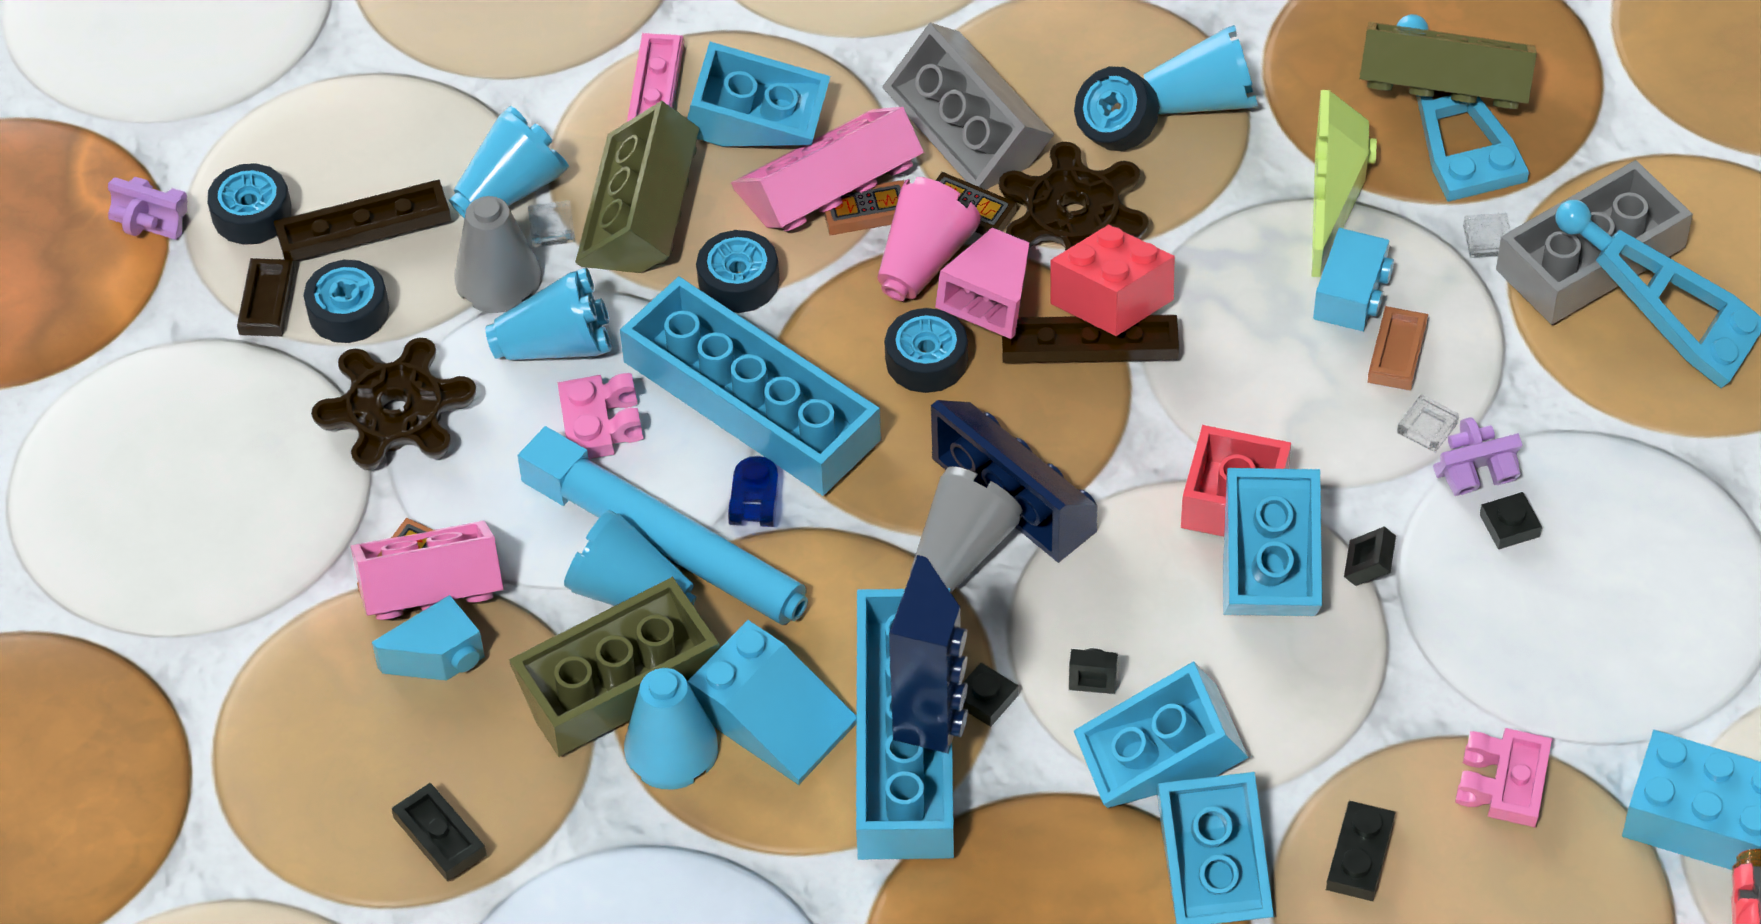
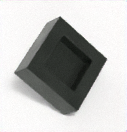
M1523 492L1481 504L1480 517L1498 550L1540 537L1542 526Z
M1384 526L1349 541L1344 578L1353 585L1358 586L1391 573L1396 535Z
M1096 648L1086 650L1071 649L1069 690L1115 694L1118 653L1105 652Z
M981 662L964 681L968 684L963 708L967 709L969 714L991 727L1019 696V685Z

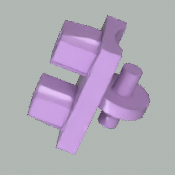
M114 177L108 183V190L111 193L108 219L122 223L123 231L126 234L137 236L142 230L175 240L182 235V217L187 212L186 192L174 188L166 193L153 189L148 180L134 177L131 181Z
M1472 417L1462 419L1460 421V433L1448 436V443L1451 449L1462 448L1443 452L1440 455V462L1433 465L1436 477H1446L1454 496L1477 490L1480 487V482L1475 469L1488 466L1494 485L1515 481L1520 475L1516 454L1523 446L1519 433L1482 442L1495 437L1493 427L1490 425L1479 428Z

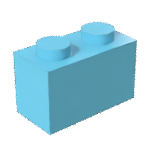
M1338 228L1316 290L1314 320L1364 332L1369 315L1377 317L1381 306L1383 291L1378 290L1380 283L1388 284L1392 274L1394 259L1387 257L1388 239Z

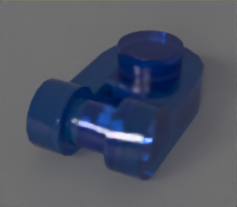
M751 456L741 460L736 465L728 508L729 525L743 526L744 521L760 522L761 527L775 526L779 480L778 470L773 461L762 456ZM746 502H757L761 504H746Z

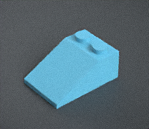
M709 42L687 119L699 127L697 139L723 147L812 145L830 76Z
M1228 468L1223 553V615L1316 616L1322 607L1320 469Z
M749 620L688 680L689 686L715 729L798 785L857 724V716L783 642Z
M1194 661L1073 730L1102 803L1106 808L1157 795L1156 787L1158 783L1216 777L1249 758L1217 684Z
M1255 772L1158 783L1156 791L1176 924H1221L1274 917Z

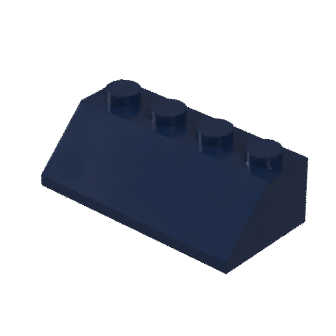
M937 400L931 405L932 459L945 470L947 467H960L977 473L974 482L986 488L990 481L1007 491L1022 508L1020 514L1022 517L1015 528L1056 562H1061L1097 532L1098 505H1096L1092 496L1085 490L1075 488L1064 479L1057 467L1050 463L1046 464L1033 454L1025 441L1012 437L1001 428L993 415L988 412L983 413L971 402Z
M920 555L916 557L889 632L893 740L948 753L954 736L962 737L968 716V710L963 708L968 684L962 682L967 666V656L962 655L967 638V629L960 627V606L928 558Z

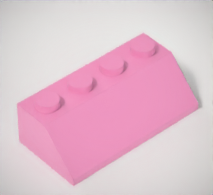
M904 107L871 109L815 138L812 145H802L736 179L731 184L736 193L766 228H783L784 232L806 223L805 215L816 209L822 213L843 203L842 195L854 189L862 193L875 187L878 184L876 178L889 171V174L892 176L913 166L911 159L924 152Z

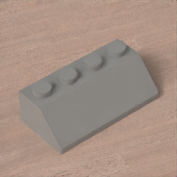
M931 22L882 86L899 107H904L907 116L964 180L985 190L998 184L1002 174L1008 171H1023L1029 168L1054 136L1053 132L959 31Z

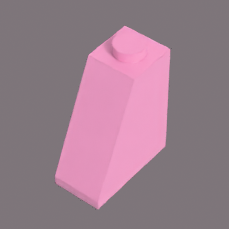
M991 228L940 270L935 308L1007 338H1013L1016 333L1029 242Z

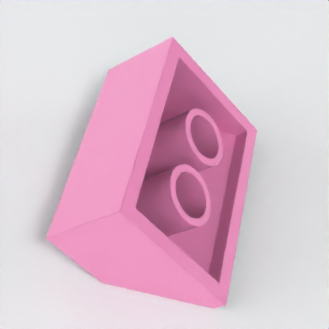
M485 521L351 545L364 610L367 616L375 614L376 619L379 620L399 617L403 615L402 609L421 606V610L424 611L449 595L453 599L466 597L467 602H480L493 598V592L503 590L495 537ZM427 538V548L418 549L416 540Z

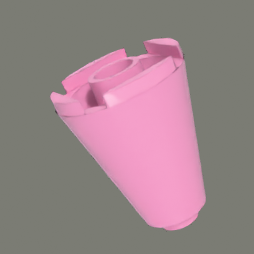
M917 177L913 184H910L909 179L904 182L900 190L877 277L882 285V291L887 296L897 301H904L905 298L914 299L977 230L981 221V215L971 202L968 208H966L957 201L961 193L939 181L925 177Z

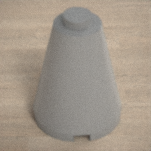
M493 196L478 198L470 203L466 209L454 275L456 290L462 299L465 297L472 302L474 308L489 313L507 312L520 304L521 300L531 292L533 296L541 282L539 262L512 212L502 199Z
M947 467L944 474L940 477L910 570L911 574L917 555L927 557L946 587L950 588V593L1019 524L1022 517L1020 516L1022 512L1020 504L1007 491L990 481L987 488L974 482L977 473L960 467Z

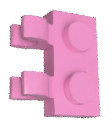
M632 373L618 374L604 385L601 375L557 382L566 438L588 451L589 459L614 455L613 444L631 443L644 439L638 408H628L638 404ZM626 408L609 419L607 409Z
M1505 728L1502 739L1494 738L1481 732H1470L1463 763L1477 768L1497 765L1495 779L1476 772L1463 771L1455 803L1466 807H1478L1483 804H1489L1488 817L1535 827L1539 816L1552 738Z

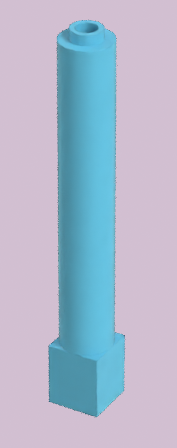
M544 426L517 455L521 481L560 505L564 506L568 501H571L598 518L607 510H611L616 514L619 513L664 557L780 625H785L791 620L796 621L804 613L808 604V598L805 596V585L591 462L588 458V451L547 426Z

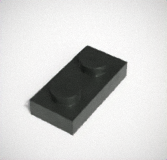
M431 782L391 808L396 822L447 882L487 856L485 845Z
M1348 801L1327 878L1326 890L1373 902L1394 824L1395 811Z

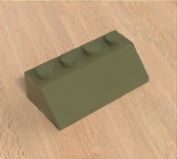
M1369 22L1359 79L1368 80L1367 87L1372 89L1392 91L1393 84L1410 86L1409 93L1414 95L1434 97L1435 90L1451 92V99L1455 101L1476 103L1477 96L1494 99V106L1518 109L1519 102L1529 103L1537 52L1535 45Z
M658 102L607 135L575 261L579 266L642 273L656 264L664 263L670 257L674 248L672 241L676 225L682 214L680 207L683 195L689 184L688 174L691 161L697 151L695 144L699 127L665 102Z
M671 577L509 659L537 725L558 757L630 721L641 681L649 672L659 668L674 669L680 672L688 682L720 647L719 642L676 580Z

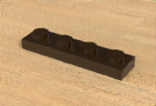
M438 179L276 220L274 225L284 259L296 261L451 221V216L440 180Z
M1149 315L1118 336L1106 332L1076 316L1018 317L1015 336L1011 339L1002 336L1003 363L1178 360L1177 315Z

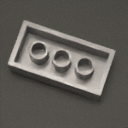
M1634 160L1502 235L1496 270L1553 325L1618 287L1617 283L1596 261L1601 253L1597 247L1581 234L1570 235L1560 230L1555 216L1558 207L1568 200L1582 201L1590 209L1591 220L1610 236L1622 230L1667 257L1686 247L1693 214L1637 160ZM1619 253V256L1637 275L1647 270L1645 267Z

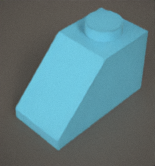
M450 595L372 641L377 667L382 674L447 681L458 673L469 671L479 660L485 657L479 629Z

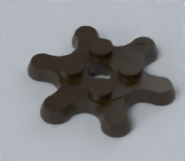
M1060 142L1055 144L1050 150L1052 167L1047 173L1040 176H1031L1021 171L1013 170L1002 174L999 178L998 186L1003 196L1027 208L1024 216L1008 224L1006 233L1029 242V248L1041 241H1054L1063 245L1066 251L1107 225L1117 227L1138 239L1148 229V217L1139 210L1125 207L1119 199V196L1132 190L1140 179V169L1132 162L1119 161L1105 170H1092L1085 167L1082 163L1081 150L1076 144ZM1070 203H1078L1083 208L1066 214V209L1063 206Z
M415 338L409 341L404 346L401 356L390 363L375 362L362 349H349L340 355L338 367L341 373L351 381L350 389L341 397L326 398L318 401L313 406L311 415L313 421L323 430L350 428L358 431L359 437L352 446L351 455L352 460L364 470L377 468L387 451H396L402 448L404 444L417 446L427 457L438 459L447 453L451 444L450 434L438 423L441 419V414L448 410L469 406L476 395V385L473 380L465 376H457L450 379H439L433 376L429 371V367L435 359L436 347L427 338ZM392 400L405 402L402 412L400 409L388 410L385 408L383 410V408Z

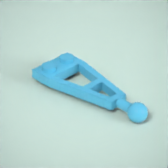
M1415 14L1406 15L1397 23V26L1429 30L1424 18ZM1416 95L1432 171L1447 202L1527 182L1529 170L1514 140L1479 96H1477L1476 103L1452 100L1451 95L1434 100L1432 97ZM1468 112L1493 145L1446 156L1437 119Z
M1568 200L1558 207L1555 216L1560 230L1570 235L1581 234L1601 251L1596 259L1598 264L1684 359L1718 387L1722 388L1728 384L1761 334V316L1732 293L1622 230L1610 236L1591 220L1590 209L1582 201ZM1619 253L1655 273L1648 285L1619 256ZM1669 282L1719 310L1699 342L1659 299V296Z

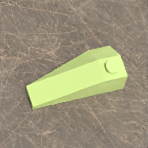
M1321 90L1315 144L1311 277L1321 276L1338 228L1344 227L1365 183L1367 164H1375L1377 139L1369 138V120L1330 90Z

